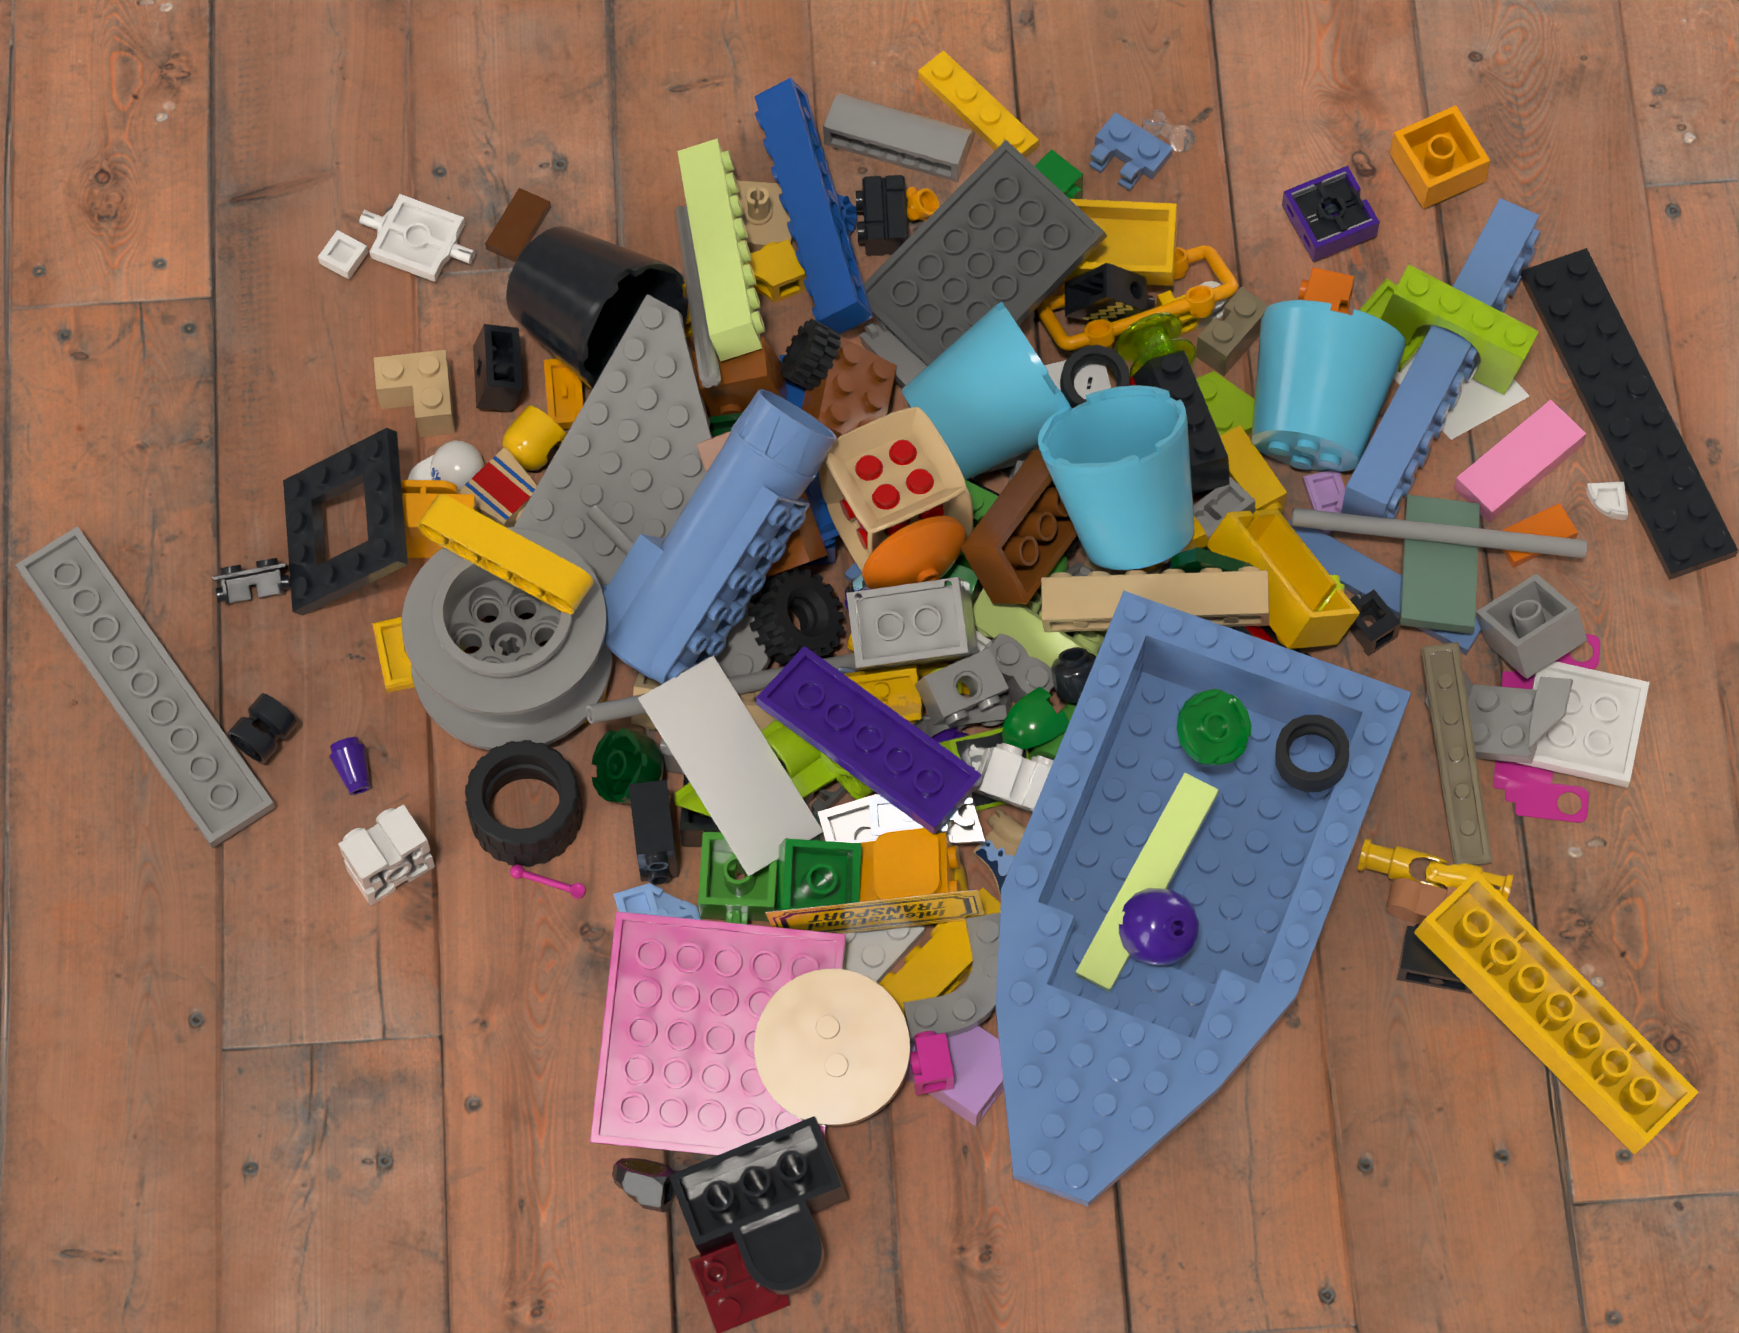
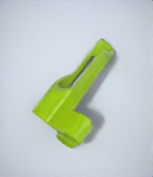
M777 719L761 730L777 758L785 763L786 772L803 799L835 779L856 800L865 798L874 791ZM690 782L675 792L676 806L711 817Z

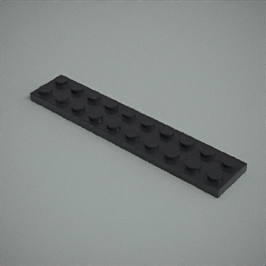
M1585 248L1522 270L1520 276H1522L1521 280L1620 482H1624L1625 492L1668 579L1671 580L1736 557L1738 548L1588 249Z

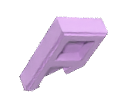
M1327 470L1303 476L1302 482L1312 510L1341 513L1345 486L1340 472ZM1318 529L1319 531L1327 534L1328 536H1330L1332 532L1331 530Z

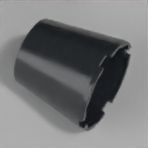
M566 226L553 227L542 232L525 247L512 268L506 291L507 306L512 317L591 389L594 388L647 294L680 312L684 325L688 311V299L683 296L682 289L685 281L675 268L659 260Z

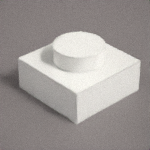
M337 230L319 254L318 260L319 264L350 279L369 252L367 245Z

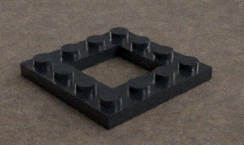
M385 428L283 480L292 612L305 615L408 565L397 431ZM364 483L368 541L326 561L322 503Z

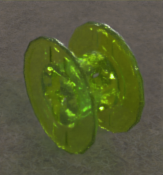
M1164 312L1143 317L1131 324L1120 335L1116 342V352L1124 360L1133 362L1130 367V378L1149 359L1182 350L1185 351L1191 365L1195 358L1196 347L1190 340L1178 338L1182 331V321L1177 315Z

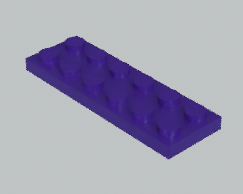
M806 646L793 657L756 697V705L932 834L939 830L982 782L981 773Z

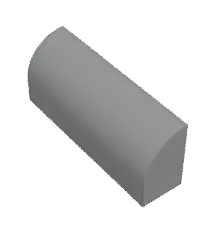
M842 93L837 94L823 126L824 145L954 182L959 180L975 137L973 130Z

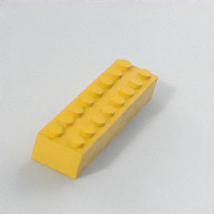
M1477 870L1427 916L1415 930L1414 934L1634 1155L1648 1144L1699 1093Z

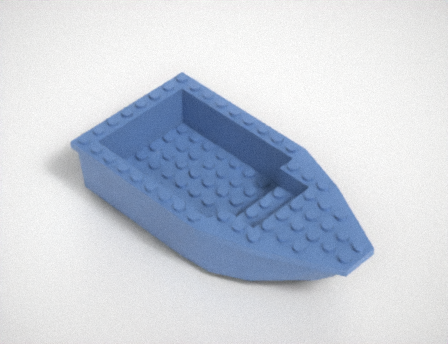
M1123 591L1001 888L996 1019L1013 1179L1088 1207L1216 1095L1247 1057L1262 1043L1264 1037L1296 1000L1411 696L1410 691ZM1220 689L1229 695L1233 694L1241 700L1249 713L1252 728L1244 753L1231 763L1213 767L1200 764L1187 755L1180 744L1176 728L1178 714L1186 700L1198 692ZM1303 715H1322L1334 720L1343 728L1349 740V762L1343 778L1332 788L1321 792H1304L1291 787L1281 778L1276 767V741L1282 728L1292 719ZM1317 735L1299 737L1292 742L1289 749L1292 763L1307 772H1320L1328 769L1335 759L1333 745L1327 739ZM1187 773L1219 789L1215 802L1167 888L1185 896L1195 908L1199 921L1197 940L1193 949L1184 959L1166 966L1148 965L1130 956L1111 993L1076 976L1075 972L1183 774Z

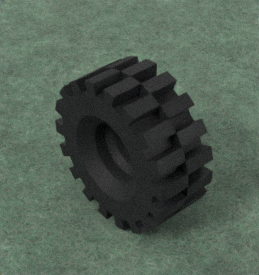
M792 568L765 581L763 587L756 594H753L750 602L755 605L748 608V616L754 617L755 621L749 623L751 631L757 630L759 637L755 638L758 646L763 643L766 645L767 648L764 653L768 657L777 655L775 662L781 665L789 663L804 646L819 657L829 654L833 651L832 648L840 643L841 640L838 636L844 633V626L839 625V622L844 620V612H838L836 607L841 604L839 597L833 599L830 594L834 590L830 584L823 586L821 584L823 577L819 574L811 577V570L804 568L799 571V568ZM788 608H791L796 613L800 622V630L792 623Z

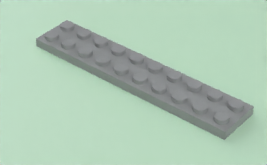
M78 526L15 564L23 580L211 848L219 845L275 809L274 802Z

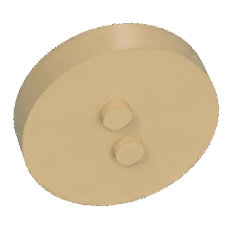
M821 969L796 977L774 994L765 1006L757 1024L754 1054L756 1066L764 1086L774 1100L791 1115L801 1120L815 1116L820 1126L836 1127L851 1125L878 1113L899 1091L910 1063V1035L900 1007L881 985L857 972L844 969Z

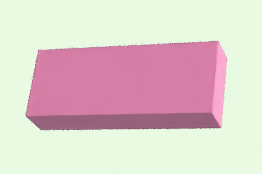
M1550 399L1456 477L1454 489L1467 502L1480 503L1479 513L1490 523L1584 444L1587 433Z

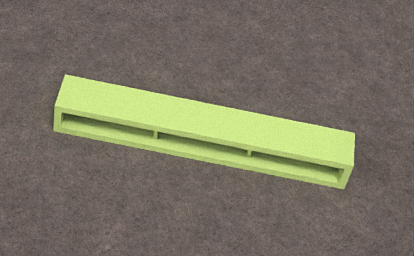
M717 138L677 152L709 336L721 362L762 349L760 333L765 332V327L760 312H755L761 306L756 289L754 287L751 288V286L756 285V279L751 265L747 264V262L752 261L750 250L746 240L742 241L748 238L742 218H738L743 215V210L738 196L734 195L739 193L736 178L733 172L730 173L735 171L734 163L729 150L723 152Z

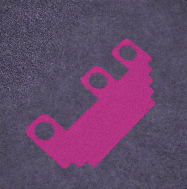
M1586 634V642L1593 648V655L1588 661L1578 662L1568 652L1557 659L1556 662L1592 670L1595 669L1599 664V638L1595 635ZM1516 669L1514 672L1505 671L1502 675V687L1532 689L1535 674L1526 679ZM1495 760L1493 787L1506 791L1505 800L1516 804L1515 813L1517 816L1576 823L1586 820L1589 793L1585 788L1552 783L1553 771L1517 762ZM1566 792L1576 794L1581 800V809L1573 815L1561 812L1557 805L1560 795Z

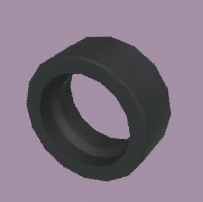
M1101 345L1084 346L1071 354L1064 363L1060 388L1072 408L1087 402L1086 399L1078 395L1073 381L1075 372L1086 363L1098 362L1107 365L1116 376V387L1129 386V368L1121 355L1113 349Z
M1303 715L1292 719L1282 728L1276 741V767L1281 778L1291 787L1304 792H1321L1337 784L1343 778L1349 762V740L1343 728L1334 720L1322 715ZM1305 735H1317L1327 739L1335 749L1333 764L1328 769L1320 772H1307L1298 768L1290 759L1289 749L1292 742Z

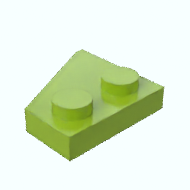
M1215 371L1196 378L1219 435L1241 425L1247 435L1251 434L1255 399Z

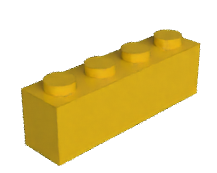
M982 887L979 890L984 914L1000 913L1001 903ZM966 920L938 923L930 934L932 938L923 947L918 945L913 948L904 960L905 965L896 974L893 971L888 973L879 983L897 1002L904 1017L903 1002L946 995L954 992L968 978L972 970V954Z

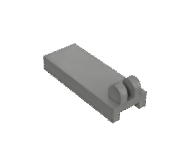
M876 317L877 325H874L871 321L864 325L865 332L859 335L861 344L866 350L897 365L894 380L903 388L924 370L927 365Z

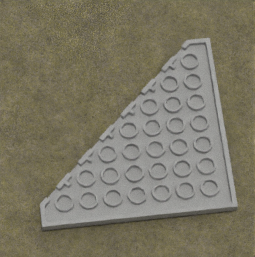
M648 294L514 528H524L550 535L571 547L590 566L601 587L603 584L609 585L626 555L586 515L588 510L597 504L634 543L640 534L665 538L706 474L696 444L712 438L708 415L696 378L697 373L684 331L682 315L677 310ZM750 600L745 606L746 612L744 617L731 628L725 638L726 644L723 650L715 656L727 678L766 670L771 661L770 657L764 653L767 648L766 645L763 643L758 646L755 638L759 637L757 630L751 631L749 623L755 620L754 617L748 616V608L755 604L750 602Z

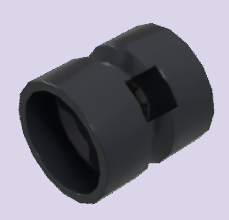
M261 693L247 709L249 717H241L227 734L231 741L247 756L258 763L265 764L278 748L276 741L285 740L298 725V721L283 704L268 694Z

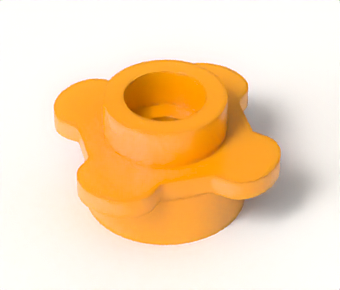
M910 187L906 190V197L908 199L906 211L910 220L920 219L925 222L939 208V200L932 190L923 188L917 191L915 187Z

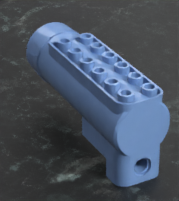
M759 389L750 404L732 426L723 447L667 536L660 538L640 534L609 585L603 584L601 587L607 614L604 639L606 646L630 667L660 684L674 677L677 678L681 673L713 655L714 657L723 650L726 644L725 638L731 628L744 617L746 612L745 606L750 598L763 587L766 581L765 575L769 568L784 554L786 549L785 543L790 535L803 524L806 518L805 512L810 503L803 499L801 495L811 481L815 479L828 452L837 440L836 435L819 420L788 400L770 391Z

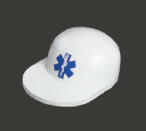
M453 440L442 445L434 455L418 463L411 470L408 480H443L454 483L459 490L485 465L481 453L473 445L464 441Z

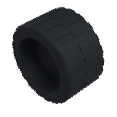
M532 740L510 741L502 746L489 750V753L477 761L474 769H471L468 776V784L465 786L467 800L465 803L475 838L478 839L483 850L490 853L494 859L506 862L512 866L519 864L531 867L536 864L550 862L556 856L559 857L573 843L582 823V802L577 778L574 775L571 764L563 758L560 752L551 749L549 745L541 742L535 743ZM535 779L552 786L559 794V804L547 820L536 826L524 829L510 828L495 821L489 813V805L494 795L502 787L513 781Z

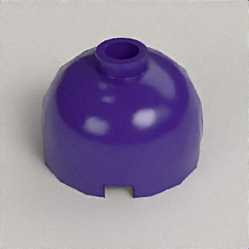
M1147 888L1135 893L1125 903L1122 910L1125 914L1123 916V924H1119V935L1124 949L1133 959L1148 965L1166 966L1184 959L1193 949L1198 937L1199 921L1195 908L1185 896L1170 889Z

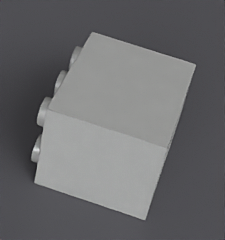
M959 577L846 593L855 664L858 669L867 671L911 664L924 665L965 659L978 653L970 587L968 582ZM950 581L952 583V585L946 586L947 582Z

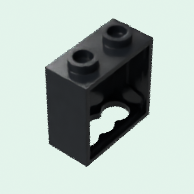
M667 780L629 784L636 854L641 882L648 881L651 884L669 882L671 878L678 877Z

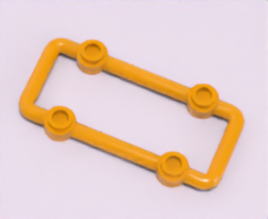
M1201 245L1188 250L1176 247L1174 279L1184 277L1189 264L1204 259L1222 285L1214 288L1205 285L1194 286L1187 290L1185 298L1114 322L1104 319L1091 321L1085 326L1084 332L1073 336L1067 335L1052 311L1065 307V284L1061 286L1060 293L1048 296L1037 307V313L1057 346L1063 350L1072 351L1092 345L1111 348L1115 336L1188 311L1197 318L1209 316L1213 312L1215 302L1227 299L1237 292L1238 282L1213 247Z

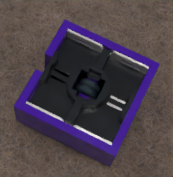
M1348 165L1288 189L1283 193L1282 207L1313 262L1374 238L1378 234L1380 222L1368 200L1360 199L1361 188Z

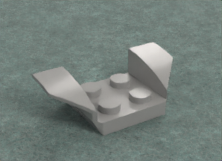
M1463 670L1476 758L1532 764L1538 742L1566 715L1573 680L1540 677L1537 690L1473 684ZM1426 693L1425 703L1430 709L1428 693Z

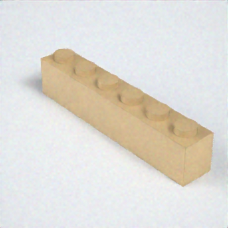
M1242 567L1238 571L1223 572L1219 568H1205L1200 573H1185L1181 569H1168L1163 571L1162 574H1147V572L1142 570H1131L1126 572L1125 575H1110L1104 571H1095L1087 576H1072L1070 573L1059 572L1051 574L1050 577H1041L1042 623L1044 632L1108 630L1123 591L1226 627L1269 626L1268 570L1260 571L1257 567Z

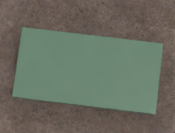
M1407 494L1404 520L1479 528L1480 503ZM1403 538L1400 625L1473 634L1476 617L1478 547Z

